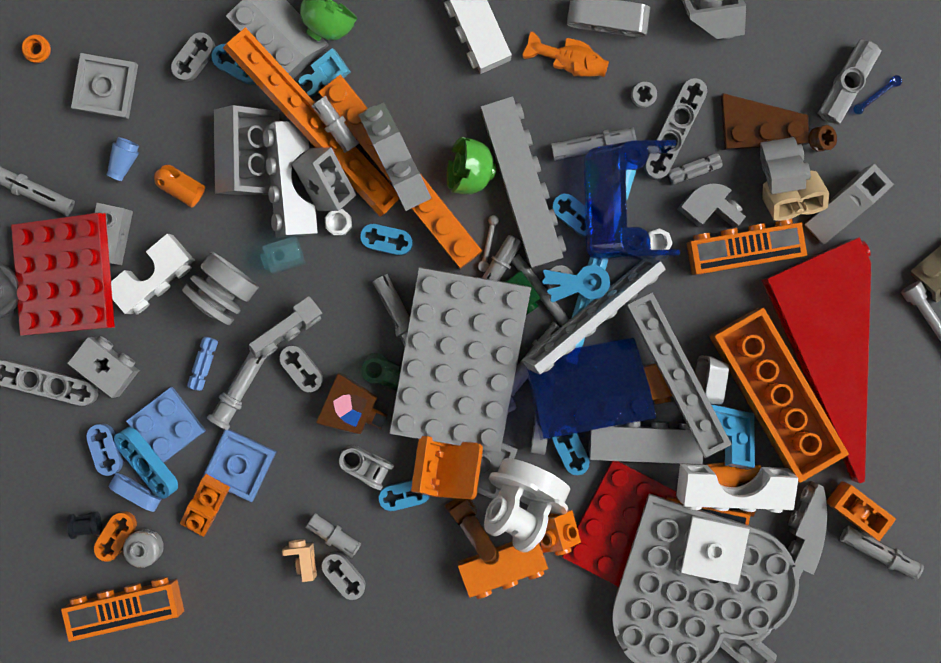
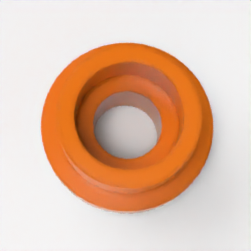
M31 35L23 41L22 53L30 62L41 63L49 57L51 47L48 40L43 36ZM36 45L41 46V51L38 54L33 52Z

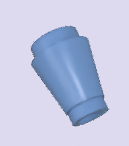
M118 137L116 143H112L106 175L123 181L124 176L139 155V152H137L139 145Z

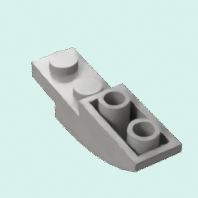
M811 481L809 486L806 485L800 496L802 502L798 511L795 510L792 513L788 522L790 526L788 531L798 536L796 541L793 540L787 550L796 565L799 579L803 570L814 575L821 557L826 535L827 503L823 486Z

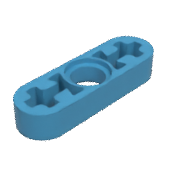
M127 427L115 435L114 443L117 449L157 497L165 499L178 489V482L175 476L136 429Z

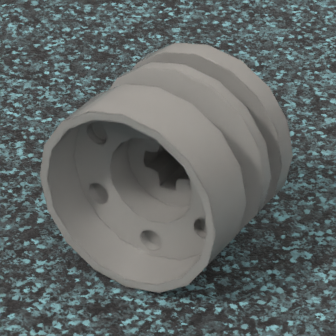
M211 251L200 265L202 270L208 275L207 279L205 280L193 275L191 280L199 289L186 284L182 291L203 313L213 319L231 325L234 318L226 309L239 314L241 310L233 301L235 297L248 302L259 286L230 262Z

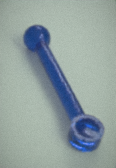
M898 75L893 76L890 79V83L862 104H856L853 108L854 113L862 114L868 105L892 87L900 86L902 78Z

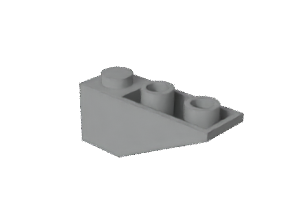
M875 164L865 167L828 202V208L816 213L804 225L824 245L872 206L894 184Z

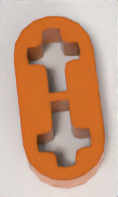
M121 511L111 517L94 546V553L99 560L104 562L111 561L120 555L126 539L135 531L137 526L136 518L132 513ZM125 518L127 520L126 525L129 528H125L117 534L116 531L120 524L116 521ZM113 538L115 541L111 549L114 552L105 554V547L102 544H107Z

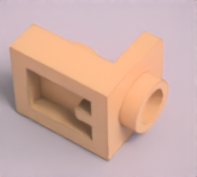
M305 539L289 541V545L282 549V555L299 554L295 561L297 574H301L302 582L313 581L317 576L314 544L306 543Z

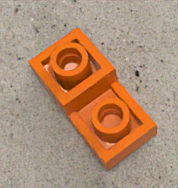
M205 474L192 501L188 504L180 524L204 537L230 487Z

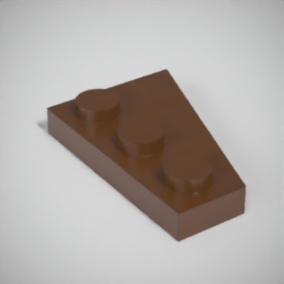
M724 93L721 94L724 150L760 148V142L791 137L796 139L797 145L809 143L808 115Z

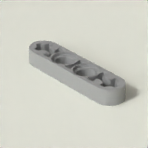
M697 78L690 79L682 86L645 161L644 172L649 178L658 180L669 173L706 98L707 86L702 80ZM694 85L698 87L697 92L701 95H696L692 99L691 106L680 103V100L683 102L688 100L690 92L687 88L691 89ZM682 109L688 113L689 120L686 124H678L675 121L674 113L677 110ZM671 134L676 138L677 145L674 149L669 150L662 145L664 135ZM656 149H658L662 154L671 155V158L669 160L668 157H665L661 163L664 171H659L655 174L652 172L654 167L650 163H655L659 159L661 154L655 153Z
M0 360V369L6 366L5 370L7 372L18 373L16 378L10 376L3 379L0 374V386L79 406L90 405L98 398L99 390L89 380L10 360ZM27 372L35 373L38 378L34 387H28L24 382V376ZM56 378L64 382V390L61 394H56L51 390V383ZM87 386L86 390L91 395L82 400L81 394L70 392L72 388L84 389Z

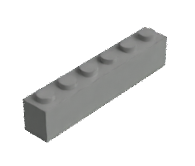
M509 97L481 106L482 118L530 269L564 258L562 252H566L565 243L562 235L557 237L554 226L558 225L554 209L549 210L545 200L550 198L545 182L540 183L537 173L541 172V167L537 156L532 157L529 149L533 142L529 130H523L521 119H524V113L520 102L515 104L514 98Z

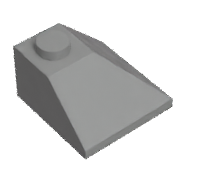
M682 0L690 20L716 39H730L735 36L745 35L746 4L744 0Z

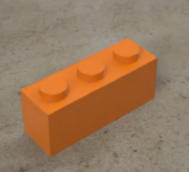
M513 541L498 546L496 549L499 552V560L493 565L486 564L478 554L458 561V568L469 598L476 596L477 599H481L492 594L491 590L502 586L503 589H508L518 584L517 580L525 577L532 580L544 575V570H547L548 566L540 544L538 543L532 550L525 553L515 549Z

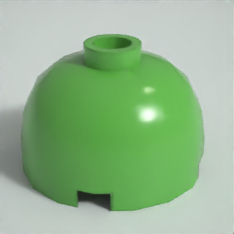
M302 0L300 15L302 22L308 27L306 33L317 41H321L322 37L327 40L341 39L355 25L357 17L341 3L337 4L333 0Z
M458 138L451 151L456 153L454 162L450 160L448 162L447 186L449 189H452L451 192L474 194L485 188L489 180L494 178L496 164L493 163V157L488 147L483 143L470 138Z

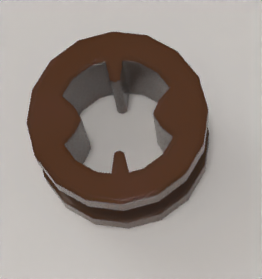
M829 125L815 127L809 133V144L816 152L831 150L837 143V134L833 127Z

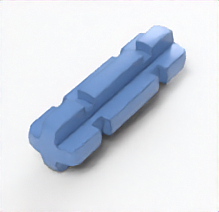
M210 337L202 338L200 344L202 349L197 353L192 368L193 376H190L187 384L189 388L197 391L203 389L206 381L204 376L208 375L214 356L212 352L216 350L218 344L216 339Z

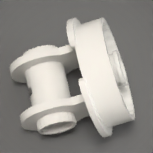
M505 458L498 472H492L488 478L494 486L501 490L486 510L485 531L492 536H499L504 532L510 533L513 536L514 548L520 552L525 553L532 550L542 540L547 528L549 512L563 515L568 511L565 501L570 492V487L560 478L537 466L520 460ZM520 501L529 505L527 511L519 507Z

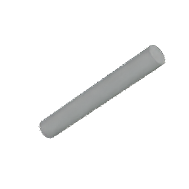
M520 254L514 257L511 262L519 272H523L540 296V300L560 326L567 323L570 319L556 301H550L551 295L546 292L547 289Z

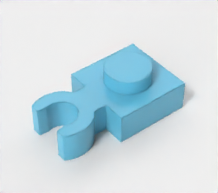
M332 48L310 65L315 72L312 75H303L298 82L305 85L308 81H312L313 87L307 94L313 97L319 93L321 85L324 84L326 86L340 74L344 78L351 71L336 50Z

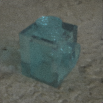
M296 236L262 246L264 253L260 254L263 266L265 270L270 269V272L273 274L306 264L299 239Z

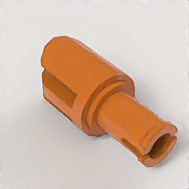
M725 462L707 464L716 474L719 484L726 487H736L739 483H749L761 469L760 465L747 470L725 466Z

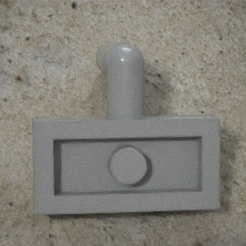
M771 631L760 635L759 638L749 640H735L724 637L720 645L722 649L739 663H774L777 657L773 651L762 643Z

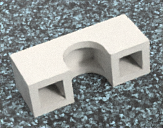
M166 234L146 251L155 265L154 273L148 280L141 281L132 271L124 270L111 281L112 299L125 314L135 313L138 315L149 306L148 300L155 294L158 297L165 293L171 287L169 285L170 281L176 276L178 278L183 277L192 269L190 264L195 260L174 235Z

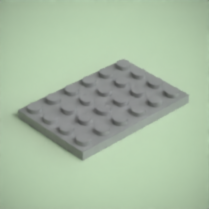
M419 267L390 434L421 439L422 436L432 437L433 441L459 446L462 442H473L481 444L483 450L501 451L531 292L530 286Z

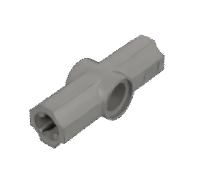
M863 39L857 42L842 71L835 77L833 86L817 113L822 119L836 125L842 122L857 93L865 86L866 78L882 51L878 48V45ZM845 76L853 79L854 88L846 86L844 82Z

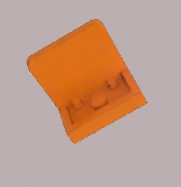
M422 436L418 441L411 492L431 497L475 499L483 446L473 442H462L459 446L433 441L432 437Z

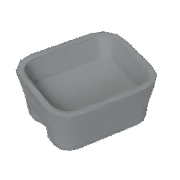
M701 355L697 359L695 375L710 404H722L725 397L729 364Z

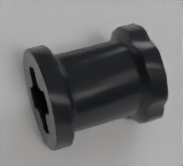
M95 511L91 515L83 516L69 514L67 517L69 538L76 539L80 535L93 534L94 536L101 535L102 523L100 513Z

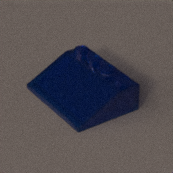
M635 338L575 348L572 352L560 357L549 371L541 374L527 369L540 441L639 423L656 418L650 386Z

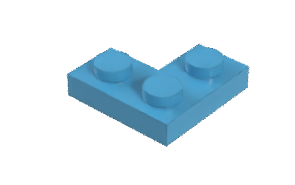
M711 405L732 444L725 448V466L747 470L755 468L754 413Z

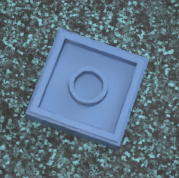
M225 429L203 477L205 474H208L230 487L229 492L253 502L277 451L233 430Z

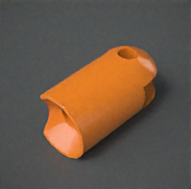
M164 165L154 174V181L157 187L191 208L198 203L205 191L203 184L179 171L174 166Z

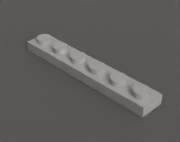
M645 257L610 286L602 298L593 300L523 358L522 361L527 369L538 374L549 371L560 357L572 352L578 342L584 337L592 335L596 331V327L602 322L615 316L617 310L625 303L634 300L638 292L644 287L653 284L658 279V276L666 270L662 262Z
M653 292L628 304L627 309L704 458L732 445Z

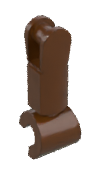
M454 499L446 504L445 508L456 523L462 527L479 557L486 564H496L499 560V552L475 516L477 509L473 501Z

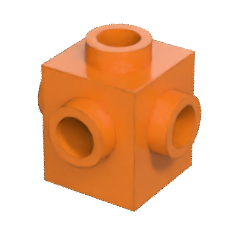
M569 510L563 515L550 513L544 537L540 541L543 553L555 552V555L559 556L571 552V547L581 543L573 511Z

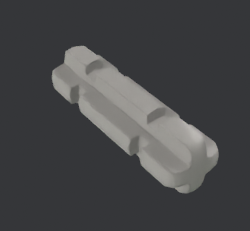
M716 153L706 157V159L702 158L685 164L682 168L676 167L671 169L668 173L669 180L672 184L683 182L685 178L688 180L705 174L709 170L719 169L723 166L721 157Z

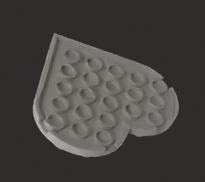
M648 494L613 604L612 621L615 636L624 653L634 663H707L718 651L724 637L735 640L759 638L760 635L772 629H777L789 617L797 601L799 591V577L796 565L784 545L764 530L703 510H691L681 503ZM692 516L740 525L750 529L738 585L681 573Z

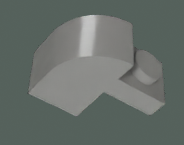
M707 184L699 187L690 193L677 208L678 211L698 227L703 225L713 212L718 214L732 227L739 226L746 217L741 213L743 209L740 205L731 199L729 201L725 200L731 189L721 184Z

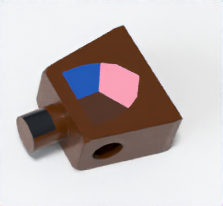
M339 373L316 423L361 434L366 423L381 430L388 414L373 408L378 398L375 394L346 375Z

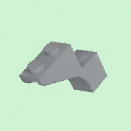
M385 103L372 106L359 114L405 210L407 211L431 199L420 172Z

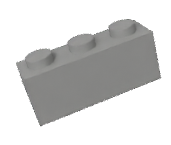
M242 0L226 15L239 32L246 27L293 79L329 46L323 38L321 41H317L306 33L308 27L302 22L301 15L287 0Z
M235 105L214 109L215 194L268 195L271 183L270 175L266 171L268 152L263 142V133L265 126L273 122H279V111Z

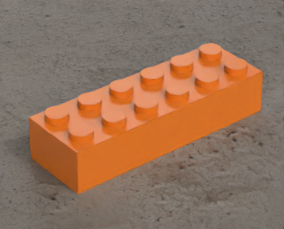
M764 307L755 308L709 335L723 362L729 364L730 374L783 465L798 477L799 483L849 455Z

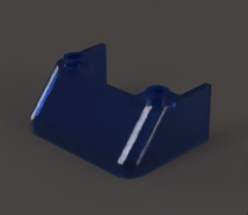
M676 140L627 141L594 147L585 155L586 249L592 258L596 260L669 259L680 255L679 249L651 250V239L646 230L640 227H627L626 170H637L643 167L648 160V153H667L676 146Z

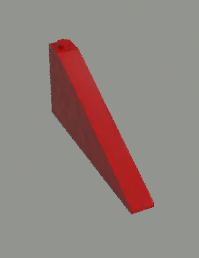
M860 237L850 239L762 279V283L803 374L849 455L842 458L852 481L859 484L865 482L871 261L869 259L871 252L866 242L861 241Z

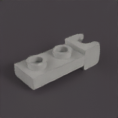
M311 297L305 298L293 307L292 315L250 343V352L256 359L261 355L264 358L271 355L277 350L278 347L276 345L284 339L288 342L295 338L301 332L299 330L301 327L307 330L322 319L320 317L322 315L321 310Z

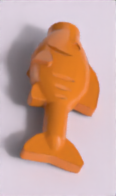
M530 32L528 45L522 55L523 59L532 58L538 54L555 59L553 63L554 68L564 69L572 73L573 76L605 77L609 61L604 60L589 45L580 40L566 38L565 47L555 48L542 44L534 32Z

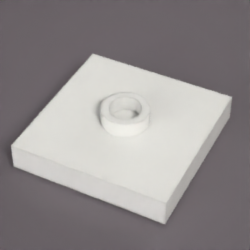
M692 516L681 573L738 585L750 529L740 525Z

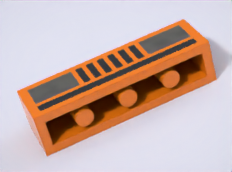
M792 219L776 221V227L765 228V223L748 226V232L738 233L737 228L720 231L721 236L712 238L710 233L694 235V241L686 243L691 274L698 275L807 256L802 222L793 224Z
M161 577L152 580V585L141 587V583H135L125 586L124 591L114 593L113 589L98 592L95 598L87 599L86 595L70 599V603L61 609L68 641L71 642L179 617L184 612L178 580L168 581V577Z

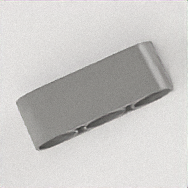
M570 0L567 25L584 30L631 37H645L647 35L651 8L645 4L621 0Z

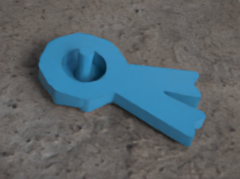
M598 265L583 267L577 275L543 270L545 276L542 280L543 284L561 285L546 290L551 295V302L577 292L587 299H599L605 295L610 287L608 272Z

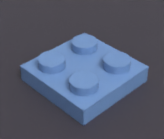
M170 387L126 421L130 427L140 433L163 463L206 431L173 387Z

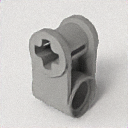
M355 445L344 448L339 458V465L342 470L377 490H382V482L389 469L392 470L394 467L386 459ZM349 452H354L359 456L360 462L355 466H350L345 462V455ZM378 467H380L377 475L373 477Z

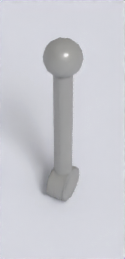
M491 215L488 219L490 226L482 261L478 264V268L482 272H486L489 267L487 261L494 229L499 223V218L496 215Z

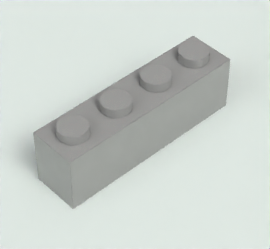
M602 419L596 420V424H589L588 458L590 460L703 464V454L687 423H679V428L668 427L667 422H652L651 427L640 426V421H624V425H613V420Z

